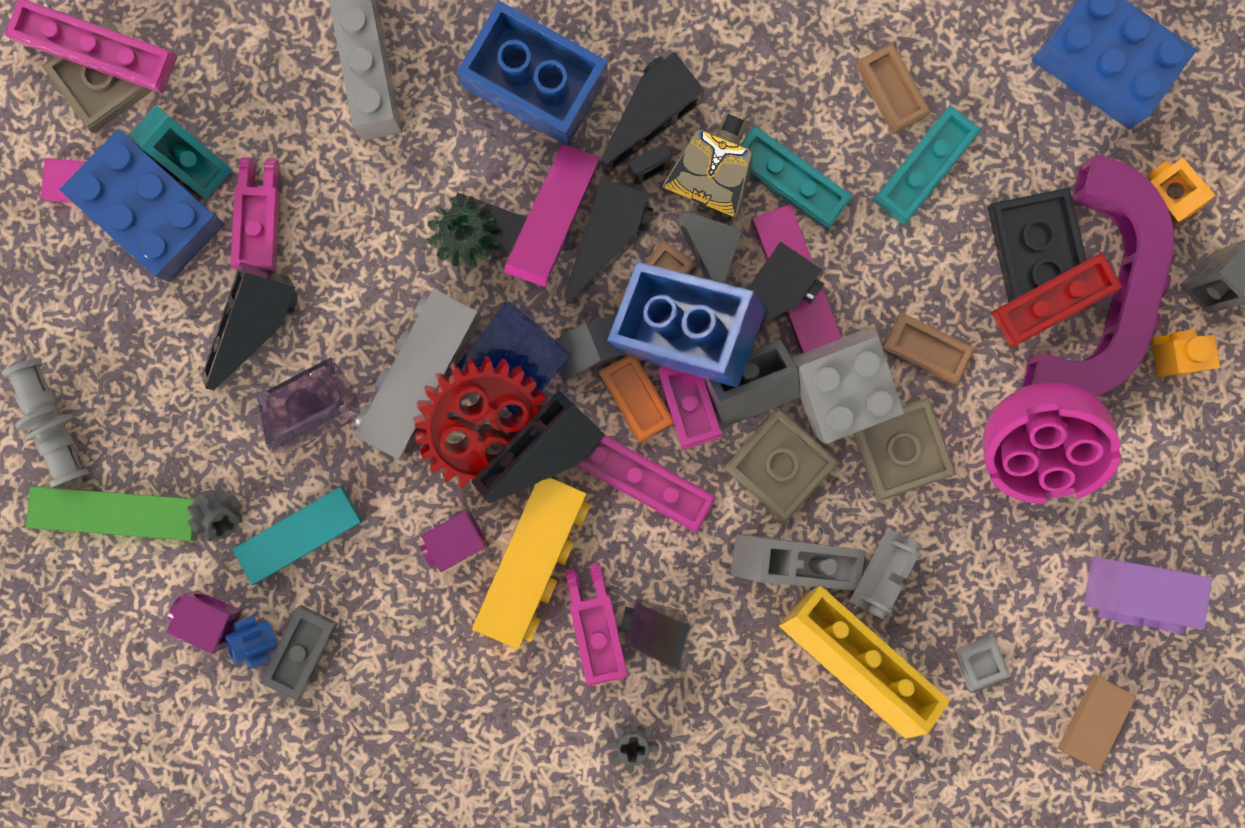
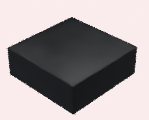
M663 143L628 162V174L634 184L639 185L669 169L672 155L666 144Z

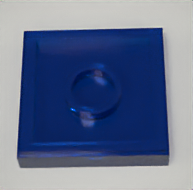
M508 301L501 307L458 362L457 366L462 370H466L467 358L471 357L475 366L481 367L484 357L489 356L493 368H496L499 362L505 359L509 365V373L517 366H520L524 371L522 381L532 376L537 383L533 391H543L572 354L514 304ZM515 404L505 406L514 415L519 409V406Z

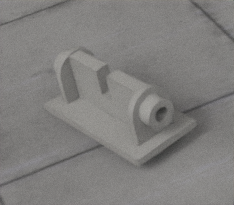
M888 528L850 602L883 620L887 612L892 614L893 610L891 608L902 589L900 585L904 578L907 579L917 558L922 556L919 553L922 545Z

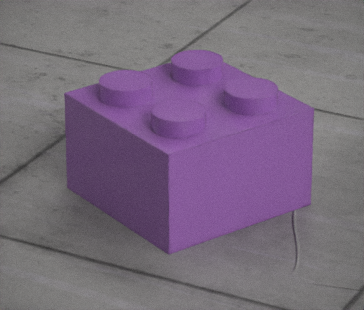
M1092 557L1084 605L1099 609L1098 617L1139 627L1145 625L1167 632L1186 635L1187 627L1205 630L1212 577Z

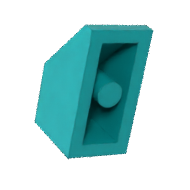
M157 105L154 106L129 135L145 152L206 200L233 171L232 168Z

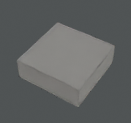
M993 636L953 650L967 688L970 691H975L1010 677L997 641Z

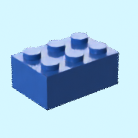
M498 0L457 73L464 89L562 144L569 146L608 79V61Z
M1075 0L1031 61L1130 130L1152 114L1197 49L1127 0Z
M120 129L59 189L150 273L169 283L225 225L206 205Z
M637 262L607 341L626 356L738 388L766 307L754 291Z

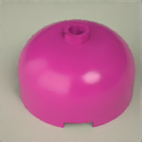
M1037 383L1011 393L995 407L984 428L983 452L991 481L1005 494L1024 502L1047 504L1046 498H1057L1076 494V499L1087 496L1102 487L1114 475L1121 460L1120 439L1115 421L1108 408L1089 391L1067 383Z

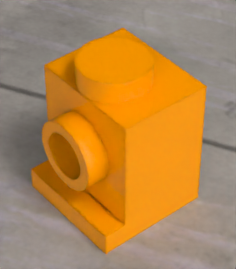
M1183 157L1173 165L1167 160L1147 175L1150 182L1162 196L1174 228L1209 204L1216 196ZM1179 186L1182 189L1183 195L1178 199H1172L1167 195V188Z
M1194 329L1151 338L1157 378L1220 368L1215 334L1197 336V331Z

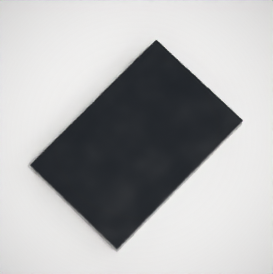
M1070 188L995 202L987 206L1008 302L1086 261ZM1094 303V304H1092L1091 306H1089V307H1087V308H1085V309L1093 308V307L1097 306V304Z

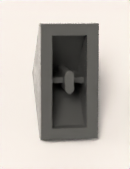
M688 211L680 214L677 224L705 279L725 284L742 229Z
M617 315L585 322L549 343L564 381L626 356L607 341Z

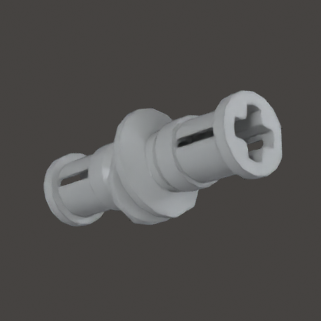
M32 359L4 369L2 374L4 378L10 379L19 399L17 402L19 408L26 416L15 424L16 429L20 431L32 430L24 438V441L36 439V447L40 456L44 457L53 478L50 481V485L54 488L89 475L90 472L88 468L83 469L73 447L75 443L72 436L65 428V425L75 418L74 414H59L53 392L48 389L40 367L43 365L41 359Z

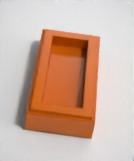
M625 356L598 372L639 443L674 423L672 416L637 358Z

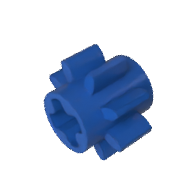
M252 615L232 623L234 632L225 636V643L233 663L239 665L246 662L247 668L250 670L270 662L271 659L268 652L276 650L277 641L269 622L264 620L257 623L255 616Z

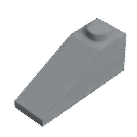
M736 534L731 576L763 583L818 587L821 585L823 588L855 591L862 579L865 550Z

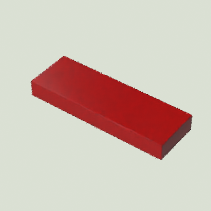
M1101 252L990 313L1009 347L1012 348L1123 287L1104 253Z

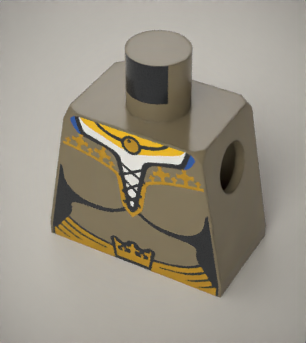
M725 113L716 135L698 129L665 180L663 188L738 220L754 158L752 150L739 145L748 122Z

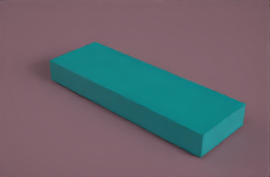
M949 105L872 201L904 226L982 129Z
M755 125L740 144V146L750 149L754 153L750 176L827 231L853 197L849 192Z
M338 487L233 548L232 551L250 583L255 585L361 524L363 520L344 487Z

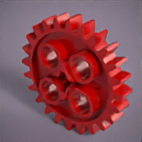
M489 356L484 357L481 367H476L472 358L469 357L466 362V370L463 371L455 363H451L452 376L447 378L439 372L436 373L440 386L435 388L425 385L424 390L430 401L417 400L416 403L418 410L425 414L413 417L415 427L422 429L414 434L416 444H425L420 449L422 459L432 458L429 462L432 472L443 468L442 475L445 482L450 481L457 475L459 487L462 489L467 485L469 479L474 480L497 455L485 453L488 446L497 442L503 443L506 446L515 436L507 435L504 431H517L518 433L544 406L539 405L546 399L542 390L533 391L537 385L534 378L531 376L522 381L524 371L520 366H517L509 373V365L505 359H502L498 366L493 368ZM476 392L480 394L479 400L474 405L464 406L459 403L461 397L466 393ZM515 404L519 406L517 413L512 417L500 416L502 408L506 405ZM454 412L458 413L460 417H448L447 414ZM485 419H489L491 425L483 424ZM475 424H483L480 429H476ZM454 431L466 433L465 438L459 443L454 444L445 441L447 436Z

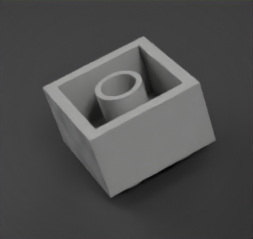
M861 330L792 357L799 370V395L813 435L823 443H831L904 414L878 335Z

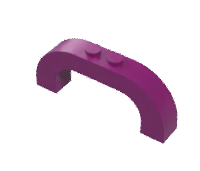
M1094 155L1081 164L1072 199L1076 205L1105 214L1119 229L1123 239L1124 252L1117 278L1123 288L1113 293L1101 340L1091 355L1082 361L1067 360L1046 353L1030 356L1021 388L1037 383L1061 382L1083 388L1095 396L1105 394L1122 384L1137 369L1148 349L1151 337L1155 335L1160 325L1161 316L1158 313L1161 298L1165 296L1171 284V275L1168 272L1174 249L1173 225L1168 208L1158 190L1140 172L1117 160Z

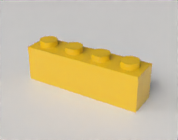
M552 477L535 484L472 627L473 630L516 649L520 648L523 640L532 641L541 621L540 618L534 616L540 601L548 604L558 582L551 578L557 562L562 565L566 564L575 543L568 540L569 534L574 524L582 527L591 504L584 501L587 495L586 492Z
M821 585L804 594L779 625L780 628L905 739L928 734L951 701Z

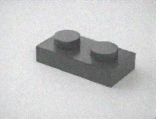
M303 605L297 606L260 683L295 701L300 700L338 622Z

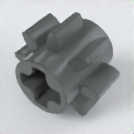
M219 487L216 491L200 492L192 505L187 507V510L193 517L188 521V524L196 535L203 533L209 542L214 538L223 539L229 537L237 529L238 523H242L243 519L237 511L243 506L234 494L228 496L222 487Z
M633 717L631 726L625 728L620 723H615L618 737L617 739H607V747L617 749V753L612 758V764L617 765L622 761L628 765L629 774L633 773L634 766L640 764L649 769L651 767L648 757L649 752L655 753L659 751L658 743L648 742V738L654 732L653 726H647L643 730L638 727L637 717ZM630 737H636L640 746L636 748V753H628L626 744L629 743Z

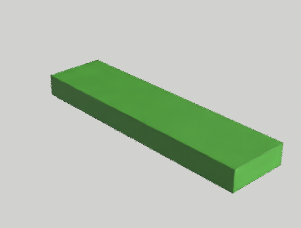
M30 486L26 528L193 541L196 540V534L188 524V521L193 517L187 510V507L192 505L194 499Z

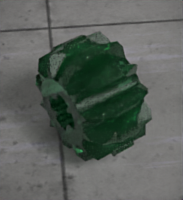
M468 196L463 207H461L457 197H451L450 204L452 209L447 211L443 206L438 205L435 210L442 219L428 221L427 226L429 229L437 232L428 238V243L431 247H440L436 254L439 260L444 261L451 257V265L454 268L459 269L464 258L467 259L471 268H476L478 262L475 255L480 253L484 259L489 260L492 254L485 245L494 246L499 244V237L490 233L499 227V222L496 218H488L491 209L487 204H483L476 209L474 197ZM468 225L472 235L468 237L465 234L466 240L460 241L455 232L458 228L463 231L462 226Z

